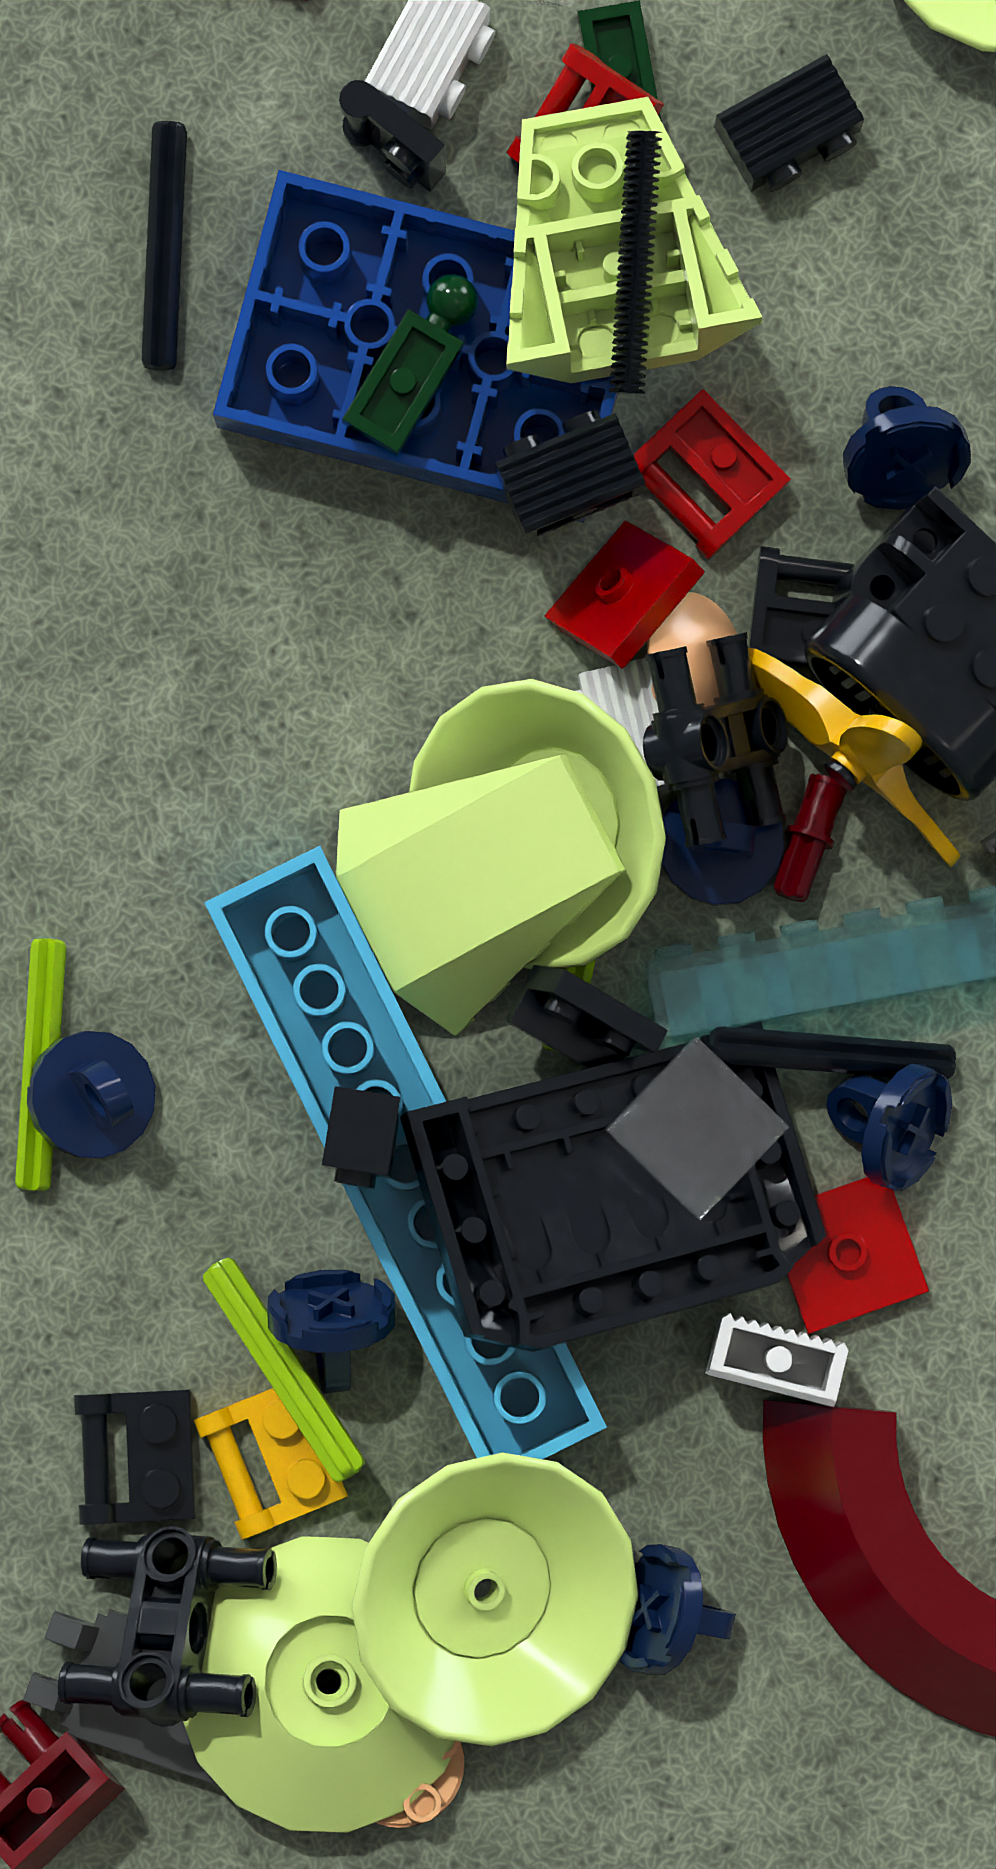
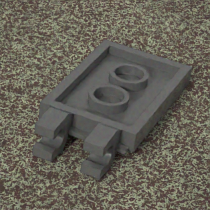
M110 1609L107 1616L98 1613L95 1623H91L55 1610L44 1639L76 1650L85 1651L81 1661L82 1665L116 1667L120 1661L128 1615ZM37 1672L32 1674L23 1701L51 1711L63 1713L60 1725L68 1727V1733L94 1744L217 1785L197 1763L183 1721L174 1726L161 1727L150 1723L146 1718L121 1716L120 1713L115 1712L112 1706L77 1703L71 1705L63 1704L64 1702H61L58 1696L57 1679ZM166 1678L156 1681L150 1687L147 1701L159 1697L164 1691Z

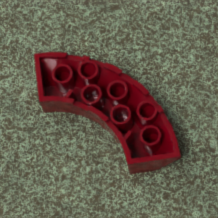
M763 1400L762 1443L767 1484L777 1525L793 1565L814 1603L847 1645L872 1670L901 1693L937 1715L976 1732L996 1737V1599L978 1589L943 1557L928 1537L915 1514L905 1489L899 1465L896 1440L897 1413L889 1410L843 1406L832 1407L819 1404Z

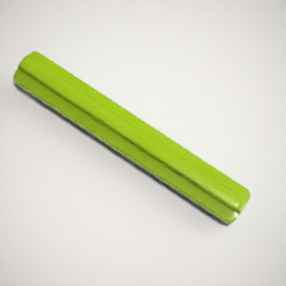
M34 939L30 948L15 1176L17 1188L28 1191H46L51 1186L53 1147L48 1144L34 1127L27 1106V1088L30 1087V1078L34 1072L32 1069L39 1055L57 1039L61 1038L66 945L59 939Z
M228 1257L214 1263L203 1274V1281L332 1480L341 1482L351 1478L365 1465V1458L294 1349L278 1341L268 1329L267 1308L235 1259Z

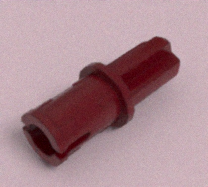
M810 774L804 798L794 824L787 825L785 830L790 840L774 883V890L779 896L791 901L805 902L808 899L824 850L832 849L835 843L831 835L839 809L848 790L829 776Z

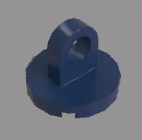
M895 386L879 388L870 394L865 404L862 426L850 437L843 452V466L849 488L854 494L857 492L863 495L865 503L884 509H907L935 486L941 489L949 483L952 489L963 479L971 463L968 436L957 417L938 407L927 406L923 398L914 391Z
M726 778L715 781L714 787L727 839L686 848L684 842L686 838L677 797L665 810L663 816L666 841L662 867L665 873L668 875L671 883L687 897L712 906L739 904L761 892L777 873L784 851L782 822L763 827L745 825L746 820L738 782Z
M80 1031L57 1039L39 1055L32 1069L34 1072L30 1078V1087L27 1088V1106L34 1127L50 1146L74 1157L104 1158L126 1150L144 1133L154 1112L156 1086L148 1062L131 1043L112 1033Z
M910 1064L898 1071L888 1084L859 1074L848 1076L829 1093L826 1106L834 1126L844 1136L863 1144L861 1157L864 1174L868 1179L881 1187H887L894 1191H903L918 1182L933 1164L937 1152L929 1150L935 1134L944 1137L945 1132H947L953 1102L950 1083L944 1075L925 1065ZM852 1099L860 1103L865 1109L868 1118L855 1108Z
M317 1270L298 1274L285 1282V1291L278 1293L274 1289L268 1296V1329L278 1341L290 1347L315 1352L318 1379L323 1394L350 1391L351 1351L369 1347L386 1338L395 1327V1294L386 1283L377 1278H374V1286L360 1282V1273L350 1270Z
M663 1544L646 1545L638 1551L643 1554L637 1563L634 1562L639 1596L626 1651L620 1658V1663L632 1672L647 1675H666L681 1664L692 1648L697 1634L730 1640L736 1613L703 1604L701 1574L692 1556L681 1548Z

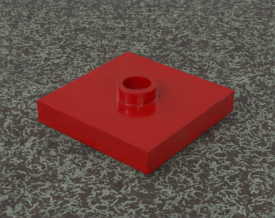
M625 520L544 617L562 633L623 669L693 588L705 571L693 558Z
M868 1177L814 1195L826 1237L808 1250L792 1266L793 1269L787 1274L807 1334L929 1292L892 1189L876 1185Z

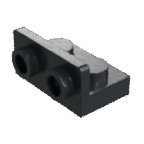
M533 965L507 1016V1022L586 1069L622 1060L625 1056L630 1055L632 1049L657 1053L668 1031L567 970Z

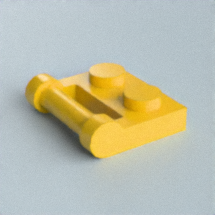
M273 1388L193 1420L200 1438L207 1436L239 1517V1520L235 1521L234 1524L241 1540L349 1496L343 1481L335 1482L332 1480ZM246 1419L249 1421L281 1503L263 1509L230 1427Z

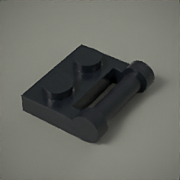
M354 80L342 88L339 96L340 108L345 116L342 128L344 136L349 143L362 147L372 144L387 157L383 166L396 180L410 189L418 182L431 192L446 174L445 144L368 82Z
M760 546L748 648L758 649L784 664L809 667L804 654L805 643L835 610L833 602L775 595L776 581L784 580L836 587L840 579L854 564L779 555L780 548Z
M190 1389L74 1395L75 1415H81L85 1493V1504L79 1505V1524L96 1525L195 1519ZM126 1412L129 1502L111 1503L107 1413Z

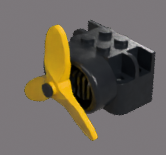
M935 486L896 518L840 579L835 587L832 599L835 610L808 638L804 647L805 658L810 669L825 688L803 677L776 658L758 649H748L757 689L763 688L764 693L768 694V697L777 700L785 713L787 722L796 728L808 742L831 756L830 760L824 764L828 774L849 791H853L857 784L863 781L913 823L949 867H952L960 859L961 855L914 797L907 783L903 763L932 787L961 801L976 799L996 778V543Z

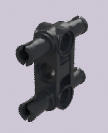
M747 632L706 641L707 647L710 650L719 697L713 698L715 705L704 707V703L697 704L686 655L688 653L686 646L645 655L646 661L649 664L659 712L653 713L654 720L651 721V725L646 728L644 733V758L653 776L658 781H663L664 785H668L669 791H676L686 838L684 841L686 848L727 839L714 787V782L720 780L719 774L729 771V774L736 773L746 820L745 825L763 827L786 821L773 765L779 763L778 757L781 756L780 753L785 750L788 743L787 720L779 702L774 698L768 697V694L764 693L763 688L757 689L747 644Z
M176 1526L162 1527L153 1533L142 1536L138 1542L100 1540L93 1537L86 1539L81 1552L83 1576L86 1579L93 1580L95 1578L134 1580L119 1663H117L116 1667L74 1664V1662L64 1663L58 1677L59 1700L64 1702L63 1704L69 1705L77 1703L112 1706L115 1712L120 1713L121 1716L146 1718L150 1723L161 1727L174 1726L181 1721H187L189 1718H194L198 1712L249 1717L253 1712L256 1700L254 1677H251L250 1674L228 1675L201 1672L215 1591L219 1586L271 1590L277 1574L275 1551H272V1548L222 1547L220 1541L215 1540L213 1537L190 1535L183 1528ZM188 1553L185 1566L180 1571L169 1574L173 1561L182 1554ZM166 1678L164 1691L159 1697L147 1701L150 1687L156 1681Z

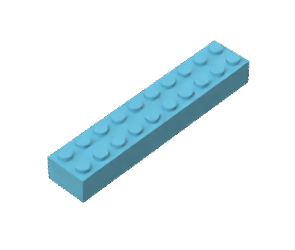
M321 846L204 902L324 1148L335 1086L401 1097L403 1101L401 1115L408 1111L446 1102ZM400 1120L390 1179L376 1177L375 1189L347 1184L342 1185L476 1457L480 1458L504 1452L544 1459L607 1428L566 1343L532 1352L464 1337Z

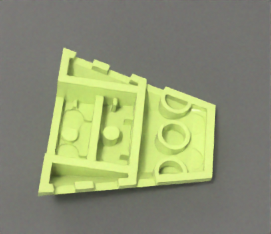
M649 97L522 119L509 341L506 362L508 370L567 383L609 377L611 371H614L611 365L615 361L611 360V357L616 354L612 352L613 347L616 346L612 341L614 338H617L613 336L614 330H617L613 327V324L617 322L614 319L615 314H617L614 309L618 305L615 303V300L619 297L616 295L617 289H620L616 287L617 281H620L617 279V275L620 273L617 270V267L620 265L618 259L621 256L618 254V251L622 248L619 246L620 240H623L619 238V235L623 232L620 230V227L623 224L621 218L624 214L621 213V210L624 207L622 205L623 199H625L622 197V194L626 191L623 189L624 183H626L623 178L626 175L624 169L627 166L624 164V161L628 158L625 156L626 150H628L625 147L627 142H629L626 140L627 134H629L627 131L662 132L656 134V136L662 138V141L655 142V144L662 146L661 149L655 150L656 153L661 154V157L654 158L655 161L661 162L660 165L654 166V169L659 170L660 173L653 175V177L659 179V182L653 183L654 186L659 187V190L652 191L653 194L658 195V198L652 199V202L658 203V206L651 207V210L656 211L657 214L650 216V218L657 220L656 223L650 224V226L656 228V231L649 232V234L655 236V239L649 240L650 243L655 244V247L648 248L649 251L654 252L653 256H648V259L653 260L654 263L647 265V267L653 269V272L646 274L653 277V280L646 281V283L652 285V288L645 289V291L652 293L650 297H645L651 304L644 306L650 310V313L644 314V316L650 318V321L643 322V324L649 326V329L643 330V332L649 334V337L642 338V340L648 342V345L642 346L648 353L641 355L647 361L640 364L647 367V369L699 360L762 323L763 317L754 299L749 298L738 277L739 270L728 249L723 248L710 223V215L700 195L696 196L685 174V166Z
M566 753L340 810L336 879L393 992L454 1036L466 1029L475 1020L473 1017L487 1003L494 1001L511 984L509 981L528 962L535 960L550 945L549 941L564 926L571 924L625 870Z

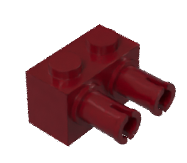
M22 1699L12 1705L9 1710L25 1726L24 1731L5 1713L0 1717V1733L9 1740L30 1764L13 1783L0 1771V1857L11 1869H42L125 1788L83 1741L67 1731L59 1738L33 1710L31 1704Z

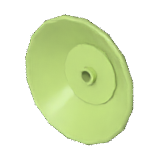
M535 679L481 687L442 714L414 760L409 792L566 753L625 870L571 924L564 926L549 941L550 945L535 960L528 962L524 968L531 970L533 965L552 968L584 966L627 939L657 893L666 841L665 827L656 779L626 728L584 694Z
M501 1452L446 1465L397 1500L365 1547L352 1601L360 1661L390 1709L435 1738L495 1746L546 1733L595 1697L626 1651L639 1596L631 1539L603 1493L558 1462ZM484 1579H490L491 1587L489 1592L483 1597H475L474 1590L476 1585Z
M301 1536L271 1547L272 1551H275L277 1558V1574L271 1590L219 1586L215 1591L201 1673L250 1674L251 1677H254L256 1684L255 1705L249 1717L198 1712L194 1718H189L187 1721H183L197 1763L234 1804L289 1831L349 1833L404 1811L403 1802L422 1783L433 1784L445 1772L451 1759L442 1760L445 1752H448L453 1747L454 1741L435 1738L390 1709L360 1661L352 1601L364 1550L368 1542L362 1539ZM329 1669L338 1674L340 1686L334 1694H324L318 1689L316 1678L322 1670ZM425 1790L416 1791L410 1798V1804Z

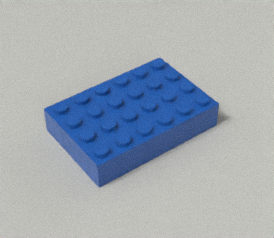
M278 170L213 412L217 428L508 503L495 472V462L505 459L502 449L517 440L531 435H538L541 443L565 434L562 427L563 423L588 411L598 410L601 419L613 414L618 393L609 392L610 387H614L610 385L611 379H614L611 376L567 383L507 369L515 230ZM446 275L462 276L475 287L478 295V307L474 316L468 322L460 326H452L448 333L462 340L464 347L397 456L344 425L342 418L407 310L409 309L427 319L430 314L427 307V295L432 284L437 279ZM585 517L577 522L584 523Z

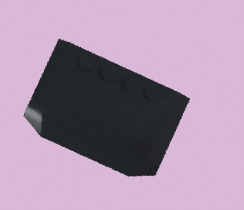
M761 1021L739 1026L741 1028L763 1029ZM708 1034L692 1042L658 1050L657 1053L649 1052L470 1099L466 1096L408 1111L401 1115L400 1120L464 1337L535 1352L766 1288L778 1283L793 1269L792 1266L808 1250L826 1237V1232L776 1068L714 1063L709 1059L708 1055L710 1035Z

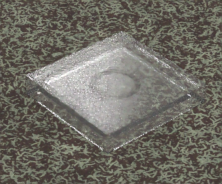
M693 1037L605 1130L696 1219L701 1220L789 1126L698 1037Z

